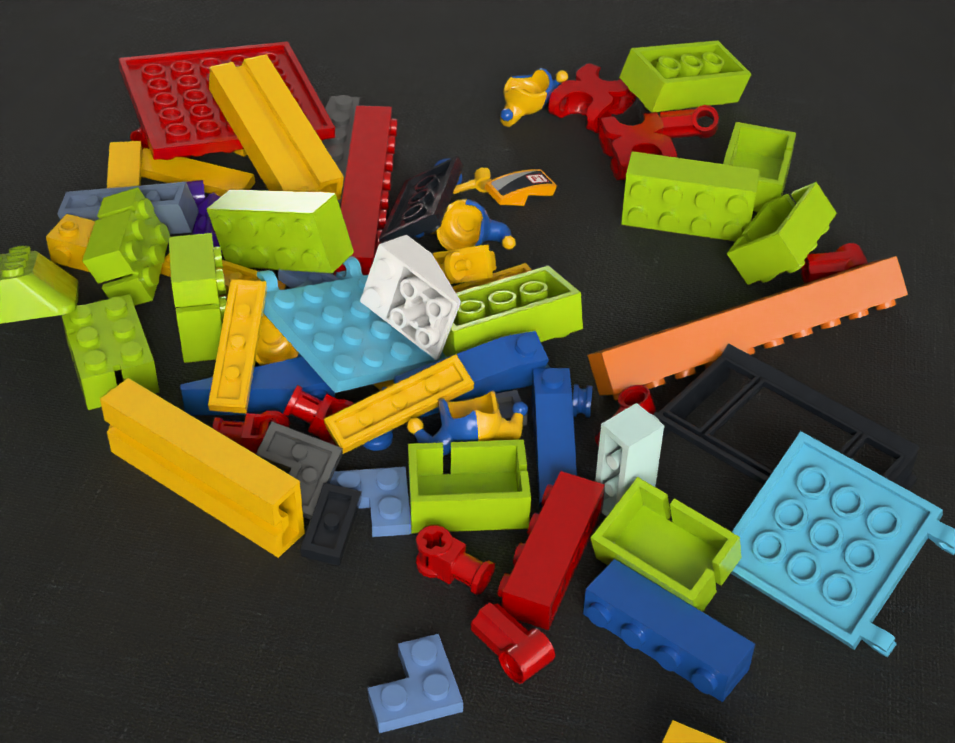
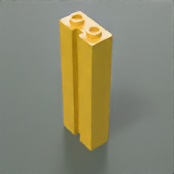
M267 54L244 59L242 65L238 67L233 62L211 66L209 91L268 190L336 193L337 200L341 199L343 174Z
M129 378L100 398L104 421L110 424L107 435L111 452L278 558L305 534L301 488L298 479Z

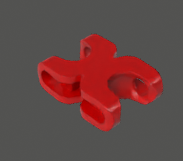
M587 63L576 72V81H564L553 90L549 99L548 111L550 114L560 118L577 113L587 116V126L585 128L599 133L600 118L611 117V114L618 115L624 113L634 103L636 95L628 89L621 79L617 81L600 79L599 71L601 67Z
M657 112L642 113L644 121L634 126L622 124L614 116L600 118L599 142L603 152L613 157L610 168L617 180L626 179L632 151L677 158V152L671 138L661 134L663 122Z

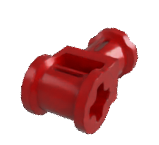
M297 385L283 414L287 416L292 414L310 423L308 432L320 437L322 441L336 445L324 424V419L354 403L345 399H337L328 394L325 395L322 401L304 392L303 387Z
M265 411L261 414L246 413L245 421H224L223 418L215 417L213 429L256 454L269 428L270 421L288 428L290 421L281 412Z
M431 525L419 531L416 537V547L419 551L416 557V567L423 576L438 578L449 585L456 579L471 587V592L476 595L481 594L485 590L494 573L495 563L489 560L482 562L467 554L466 544L453 538L444 527Z

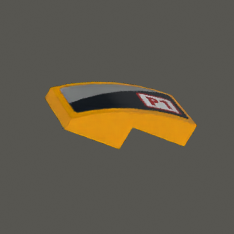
M531 169L497 177L487 182L484 189L499 205L524 206L529 195L553 196L557 185L541 169Z

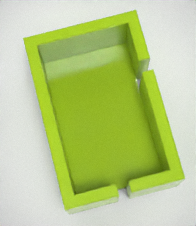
M736 122L723 164L760 169L753 211L759 212L766 202L783 195L796 132Z
M817 182L792 192L791 196L797 203L796 205L789 194L766 202L743 231L742 237H739L727 252V255L748 285L760 280L763 283L768 282L779 273L785 271L793 273L799 270L805 264L804 259L817 247L818 239L829 230V224L837 213Z
M139 187L103 198L97 215L99 219L95 221L82 260L98 284L122 277V279L103 284L102 290L108 298L130 294L134 306L153 301L170 237L167 226L161 223L155 214L151 201L145 198Z
M212 233L169 237L171 284L184 363L216 360L227 302L226 296L220 297V295H226L223 269H216L223 268L221 246H213Z
M130 294L86 305H77L75 311L61 315L67 343L88 410L100 408V398L117 386L114 371L121 370L123 381L129 378L154 394L159 393L154 360Z
M524 439L451 442L450 474H443V442L408 444L411 533H419L423 528L431 525L444 527L449 532L528 529L531 493Z
M639 477L635 479L591 537L596 559L606 565H609L616 559L702 612L717 593L716 583L722 586L742 558L740 537L675 498L669 506L668 494Z

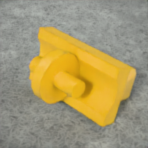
M488 244L433 253L435 260L450 284L494 278L493 271L496 270L495 254L493 251H489Z

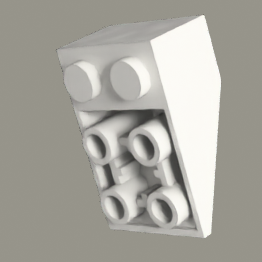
M407 235L379 244L360 299L362 304L435 360L440 358L461 303L432 253Z

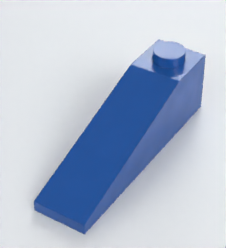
M536 331L504 336L457 353L456 355L474 382V389L449 402L486 395L490 391H495L496 393L531 386L533 368H545L549 361ZM447 358L395 376L394 384Z
M302 356L254 367L247 413L261 414L265 411L283 413L297 385L303 387L304 392L322 401L326 394L335 397V392ZM213 377L180 385L184 412L191 416L246 415L245 413L209 410L208 402Z
M533 368L531 403L540 507H543L542 498L547 485H554L560 471L577 476L573 400L569 368Z

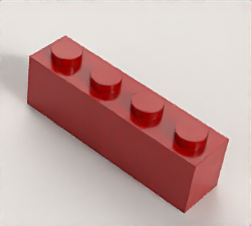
M560 471L554 485H547L542 498L543 508L540 514H533L528 527L529 537L526 544L519 543L513 559V571L511 574H504L498 589V596L502 597V607L516 620L549 630L603 510L604 484Z

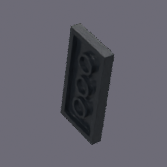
M458 156L405 180L379 237L381 243L404 235L413 239L414 236L423 232L430 234L442 225V220L448 210L447 207L464 166Z

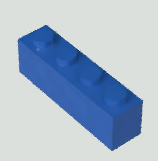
M616 559L586 588L583 615L588 617L596 626L604 627L620 637L629 647L639 649L647 654L664 669L674 671L693 683L702 693L710 694L723 702L750 669L755 643Z

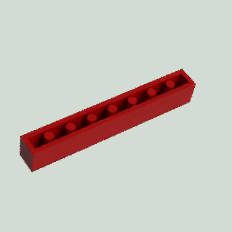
M356 106L340 209L354 250L351 256L359 261L363 275H369L378 246L381 244L379 241L382 233L381 229L384 228L387 222L389 191H391L392 181L391 172H393L394 165L393 154H395L398 121L397 119H392V107ZM342 264L334 271V275L336 276L337 272L347 271L345 265Z

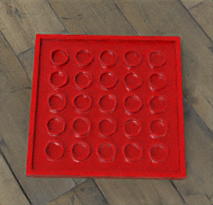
M288 42L119 58L120 72L154 160H171L175 157L190 155L203 156L207 153L215 152L231 153L235 150L244 149L209 91L210 67L233 62L238 67L242 65L244 59L266 54L321 141L335 138V126Z

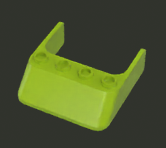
M30 246L13 247L9 249V253L0 254V324L58 316L76 310L79 282L75 277L39 252L30 251Z

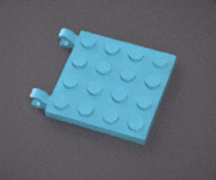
M353 256L343 263L347 271L337 272L336 276L341 280L292 289L279 290L277 278L270 270L257 272L256 276L261 281L267 282V294L263 313L335 393L392 380L395 376L447 358L442 352L440 358L435 360L360 302L368 275L362 274L360 263Z
M800 431L732 531V533L740 537L742 558L731 574L855 650L859 642L863 640L875 651L888 658L897 644L894 641L895 637L872 624V622L928 538L942 550L955 555V529L939 521L943 516V509Z

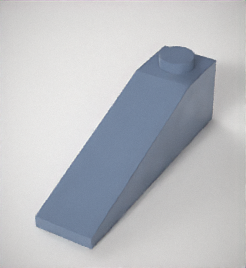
M177 182L69 191L65 193L57 214L61 219L66 214L96 221L99 219L97 215L104 197L139 187L144 197L151 201L155 214L160 222L167 226L170 234L192 233L199 210L187 183Z

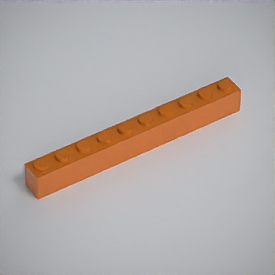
M897 256L845 270L587 356L599 395H613L614 400H617L619 394L630 386L644 384V386L650 389L665 384L664 377L674 374L675 378L679 379L696 373L695 367L702 364L707 369L722 355L728 343L751 355L755 353V346L763 344L764 349L775 347L784 343L783 337L792 334L793 339L813 334L811 327L820 325L821 329H826L841 324L840 318L847 315L849 320L869 314L868 308L875 306L876 310H882L895 306V299L906 296L908 293Z

